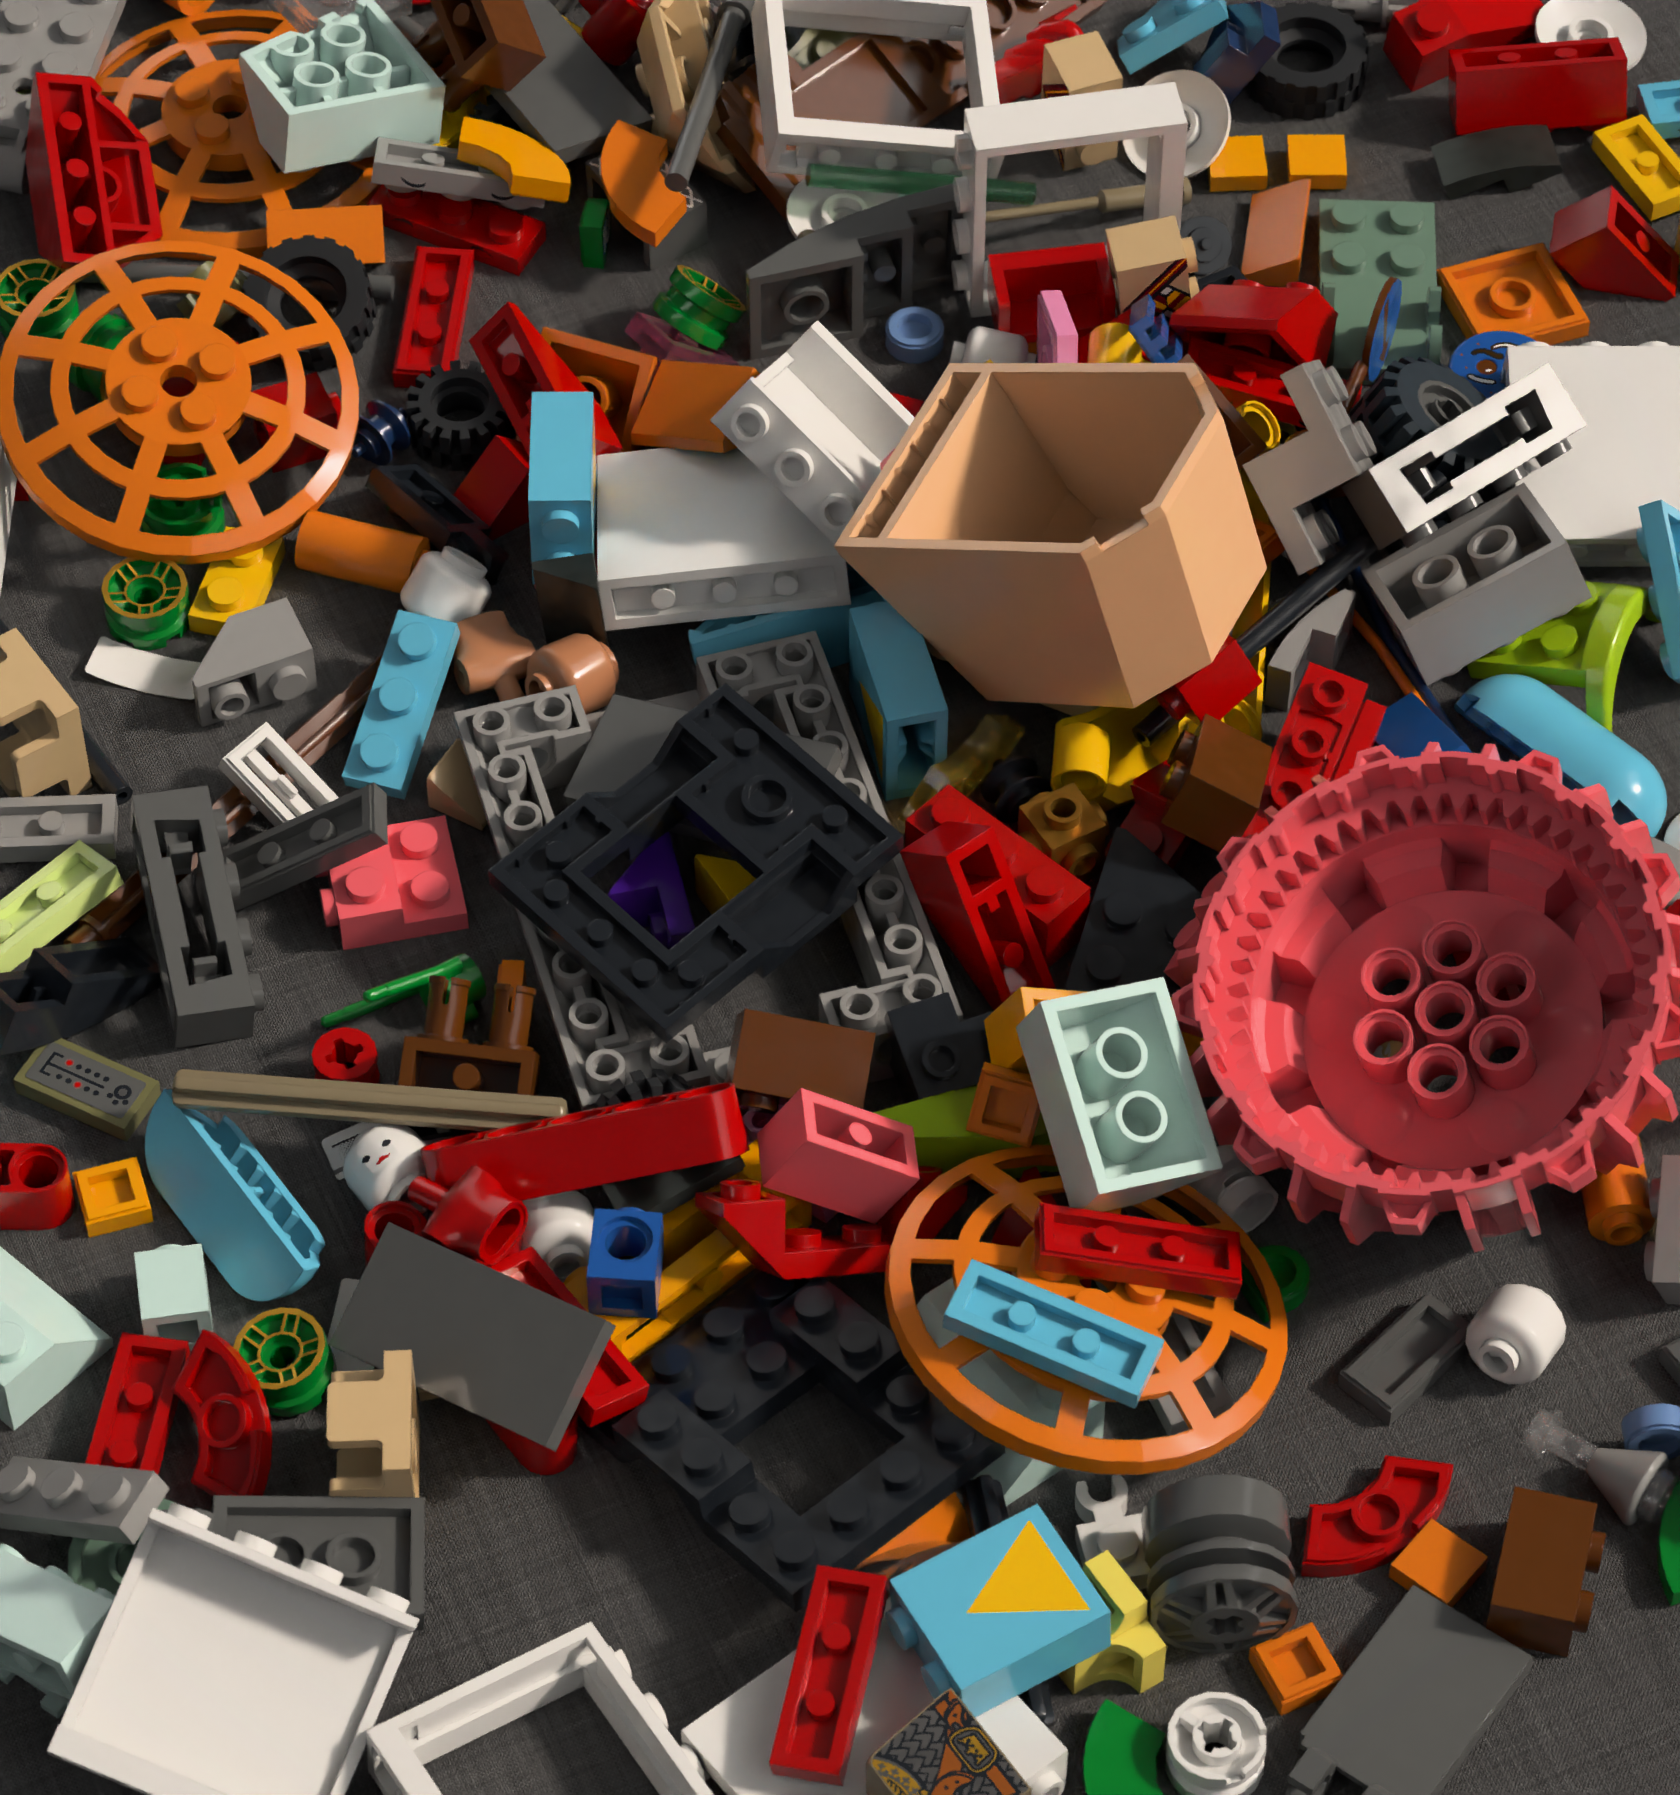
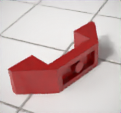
M918 1166L920 1179L877 1224H846L842 1226V1235L822 1236V1231L812 1228L785 1229L786 1199L762 1191L761 1182L756 1180L731 1179L721 1181L720 1191L695 1193V1207L755 1268L784 1280L885 1272L886 1260L901 1218L915 1197L939 1175L943 1174V1169L932 1166ZM961 1184L934 1202L921 1221L915 1239H934L967 1200V1185Z

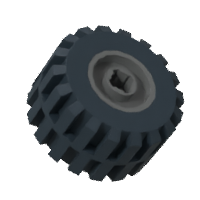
M1409 356L1402 357L1399 361L1394 360L1355 404L1348 416L1352 424L1360 420L1368 430L1377 451L1376 454L1370 456L1375 466L1487 398L1482 392H1479L1471 385V382L1453 372L1451 368L1441 363L1437 365L1430 359L1419 357L1415 360ZM1502 419L1426 465L1428 471L1438 470L1450 482L1505 449L1507 445L1502 446L1492 427L1502 422ZM1401 470L1406 478L1409 477L1404 470ZM1445 511L1435 518L1443 519L1448 514Z

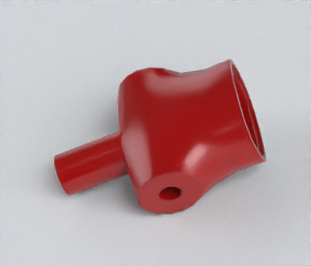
M471 1166L451 1189L445 1188L423 1176L416 1177L408 1188V1197L411 1201L433 1211L421 1232L425 1239L465 1257L474 1258L490 1265L500 1262L509 1254L521 1238L528 1222V1212L524 1203L509 1195L492 1175L476 1166Z

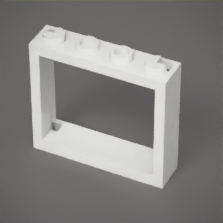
M755 0L751 20L767 172L934 186L953 184L955 177L963 176V170L960 171L957 166L954 138L955 135L964 134V131L794 117L785 26L961 41L963 43L970 106L975 108L1000 104L986 0ZM786 146H796L795 151L785 150ZM1005 156L987 158L986 190H993Z
M1175 82L964 109V134L955 135L954 138L957 166L960 171L963 170V176L955 177L953 180L956 208L958 213H963V218L954 219L952 223L955 250L958 255L962 254V260L952 261L951 267L954 290H964L971 318L991 315L987 296L988 261H984L987 158L1148 137L1143 221L1175 215L1180 231L1188 122ZM1105 245L1106 252H1107V257H1108V249H1107V245Z
M592 1622L586 1623L366 1730L368 1771L384 1795H442L424 1768V1764L584 1686L659 1795H714L705 1783L702 1765L693 1749L687 1744L678 1745L668 1731L667 1718L659 1701L650 1692L644 1695L641 1693L632 1680L631 1668L622 1649L615 1652L611 1646H608Z

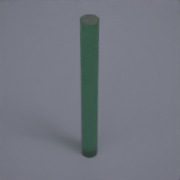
M808 163L805 183L807 187L910 195L953 184L955 177L962 176ZM987 178L986 202L1034 205L1036 199L1035 182Z

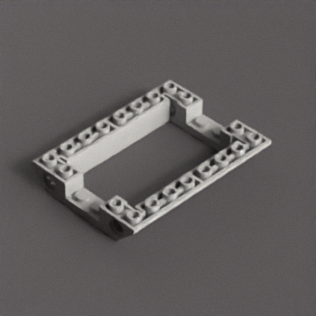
M816 631L696 657L697 690L646 701L690 711L723 684L727 683L784 733L838 745L843 759L835 777L889 823ZM576 685L454 712V721L500 860L555 818L546 790L569 785L605 712L604 710L586 715ZM900 853L857 887V902L840 915L867 988H857L855 985L819 994L820 1023L876 1033L867 1084L894 1077L889 1064L892 1058V1047L884 1021L887 1011L949 992L960 1022L963 1021V1013ZM516 908L582 1111L598 1108L596 1102L601 1094L609 1099L615 1094L610 1086L611 1083L619 1078L623 1085L626 1086L633 1082L630 1072L640 1069L646 1078H652V1068L664 1069L670 1079L676 1073L685 1079L689 1087L692 1085L694 1088L725 1083L731 1046L702 1053L693 1024L688 1025L667 1043L655 1034V1039L629 1045V1037L615 997ZM740 1108L741 1114L747 1113L749 1111Z

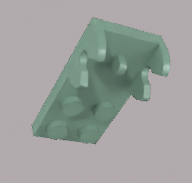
M1319 199L1318 289L1324 299L1338 312L1325 369L1333 366L1342 379L1348 380L1356 361L1362 360L1366 334L1374 307L1385 282L1390 277L1401 280L1402 296L1391 346L1378 377L1394 360L1399 361L1402 357L1410 356L1415 360L1422 357L1430 359L1437 365L1440 364L1442 349V325H1439L1441 286H1437L1435 202ZM1378 377L1373 382L1364 380L1362 385H1372Z

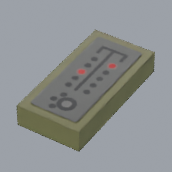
M62 1038L37 1047L13 1079L16 1093L126 1142L161 1095L158 1080Z

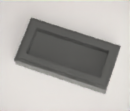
M1426 1291L1339 1373L1337 1386L1390 1426L1468 1352L1466 1331L1469 1322Z

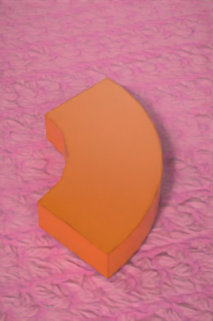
M618 119L610 130L602 149L601 178L603 188L610 203V210L622 226L643 242L656 248L687 212L686 197L679 192L668 189L664 183L665 178L660 172L668 156V141Z

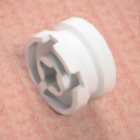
M1206 1692L1190 1697L1175 1710L1168 1724L1165 1770L1172 1786L1181 1795H1250L1253 1793L1263 1776L1264 1757L1267 1748V1729L1260 1713L1246 1700L1225 1692ZM1211 1742H1218L1225 1746L1214 1748L1211 1753L1205 1751V1745Z

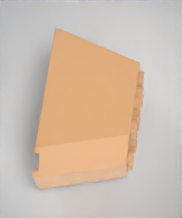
M949 363L834 545L839 555L912 627L922 634L988 701L1135 708L1214 661L1267 570L1224 419L1195 363Z

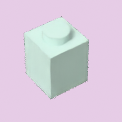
M167 1244L154 1250L135 1252L139 1305L144 1335L188 1341L190 1351H192L203 1329L213 1332L202 1244L186 1246Z

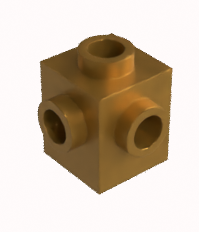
M1074 782L1052 792L1039 793L1027 803L1019 806V836L1082 882L1102 873L1106 836L1109 835L1108 820L1100 805L1095 801L1088 802Z

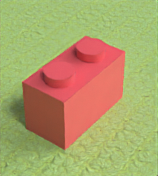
M800 1088L757 1133L763 1187L876 1224L920 1179L912 1126Z

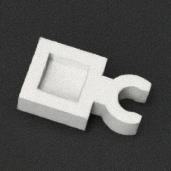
M1113 1475L1111 1481L1112 1498L1104 1502L1096 1501L1090 1497L1085 1481L1077 1482L1075 1509L1078 1516L1085 1522V1524L1076 1525L1075 1533L1082 1566H1084L1086 1561L1108 1549L1138 1589L1147 1588L1150 1568L1144 1560L1141 1525L1142 1513L1124 1516L1128 1501L1126 1481L1121 1475Z

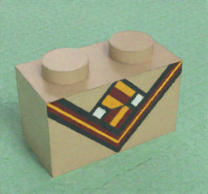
M1098 31L1044 44L1041 99L1122 89L1123 77ZM1118 141L1053 149L1063 170L1068 171L1117 158Z
M1175 215L1105 229L1109 265L1116 292V316L1128 311L1134 303L1149 294L1156 303L1154 317L1163 313L1170 322L1171 314L1200 292L1196 277H1189L1188 273L1198 272L1192 237L1181 238Z

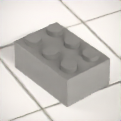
M1525 483L1439 528L1409 548L1404 547L1361 571L1392 633L1427 686L1441 678L1456 674L1465 665L1497 648L1513 643L1519 636L1552 618H1558L1567 614L1573 607L1592 597L1567 541Z

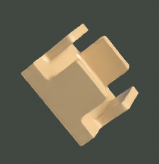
M17 628L0 635V727L12 722L19 730L18 733L0 741L1 787L9 797H18L20 795L22 797H31L57 783H60L68 795H77L91 788L92 781L79 707Z
M412 1350L384 1351V1369L335 1371L331 1374V1383L327 1387L326 1437L327 1444L331 1449L340 1450L337 1452L336 1478L329 1480V1497H420V1416Z

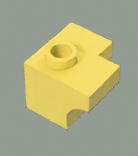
M1107 1549L1086 1561L1082 1570L1111 1611V1646L1058 1674L1073 1695L1103 1680L1124 1682L1141 1694L1162 1682L1164 1678L1167 1645L1148 1622V1601Z

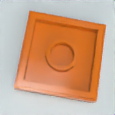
M1543 242L1436 270L1437 286H1441V296L1466 340L1484 332L1509 331L1528 336L1551 346L1588 336L1590 320Z

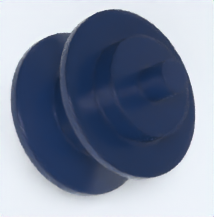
M371 400L365 407L366 417L359 415L358 428L351 454L355 458L361 456L377 465L386 466L393 458L391 448L403 451L411 444V436L405 420L408 415L403 408L397 410L395 407L380 400Z

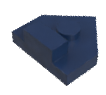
M1262 1L1226 5L1229 18L1214 26L1203 56L1194 66L1195 72L1207 76L1219 86L1229 105L1281 46L1276 9Z

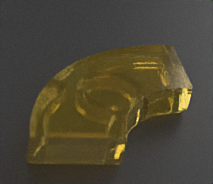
M986 714L973 734L956 752L943 762L931 765L898 818L905 823V820L948 784L966 797L971 795L977 787L981 788L983 780L993 768V763L998 759L1005 760L1024 734L1025 731L1023 730L1025 727L1009 715Z

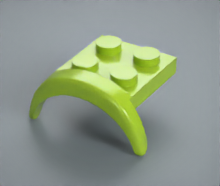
M1585 581L1591 593V598L1576 605L1567 614L1558 618H1552L1519 636L1513 643L1497 648L1467 664L1471 678L1486 679L1501 674H1519L1539 680L1546 685L1586 688L1587 715L1612 732L1616 681L1629 636L1643 614L1650 621L1661 623V621L1655 617L1651 609L1647 588L1628 584Z

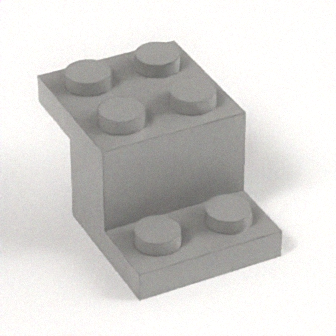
M1320 359L1300 364L1280 375L1308 431L1243 464L1298 575L1329 560L1336 554L1333 544L1339 542L1338 533L1327 512L1324 509L1316 512L1310 501L1355 479L1372 468L1374 465L1370 456L1377 453L1374 442L1364 424L1360 420L1352 424L1342 404L1344 400L1349 398V395L1340 375L1333 366L1324 369Z

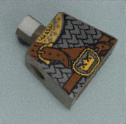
M952 1688L939 1695L877 1749L866 1762L867 1795L1032 1794V1789Z

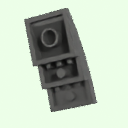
M953 184L898 197L843 217L791 242L746 271L747 352L750 360L785 353L816 321H819L839 342L863 337V319L912 307L913 290L953 282L952 261L962 260V254L958 255L955 250L952 223L954 219L963 218V213H958L956 208Z

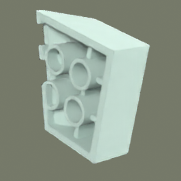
M375 0L355 1L354 12L342 17L335 12L328 13L318 18L316 29L305 34L288 31L239 53V66L259 142L283 173L306 172L315 167L341 162H357L366 157L375 156L378 137L429 145L440 143L446 85Z

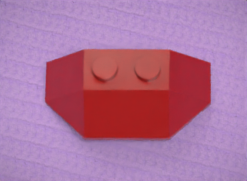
M35 72L32 81L25 162L39 255L59 268L69 269L96 254L129 244L161 241L163 232L148 140L115 104L101 94L103 89L91 76ZM127 262V263L121 264V265H119V266L121 267V269H123L125 266H127V265L130 264L131 262Z

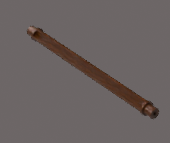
M383 654L354 678L346 689L340 694H336L285 739V742L309 767L360 723ZM269 754L265 757L266 761L280 775H284L291 783L294 781ZM252 770V772L261 780V778ZM235 784L212 803L213 809L223 808L228 828V839L251 820L258 811L255 805ZM197 852L192 853L191 872L198 866ZM161 853L162 858L167 857L166 853ZM136 870L124 881L122 886L86 914L78 922L79 928L64 940V945L116 939L145 914L147 909L139 871ZM189 874L176 875V884L180 883Z

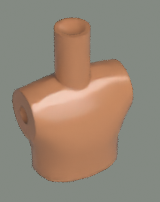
M499 610L485 612L457 622L461 634L453 654L454 674L460 690L465 695L494 689L500 702L525 696L518 681L527 678V664L532 653L535 651L532 642L518 635L510 626L504 612Z

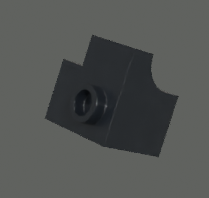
M949 992L886 1012L884 1021L892 1047V1058L889 1064L904 1104L948 1091H957L978 1085L984 1062L991 1063L984 1020L991 1012L960 1022Z

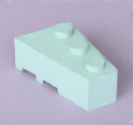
M1 1543L0 1680L8 1684L15 1675H18L46 1694L40 1701L41 1708L59 1719L69 1705L115 1595L103 1588L91 1591L76 1584L61 1569L52 1565L43 1569L26 1561L11 1546Z

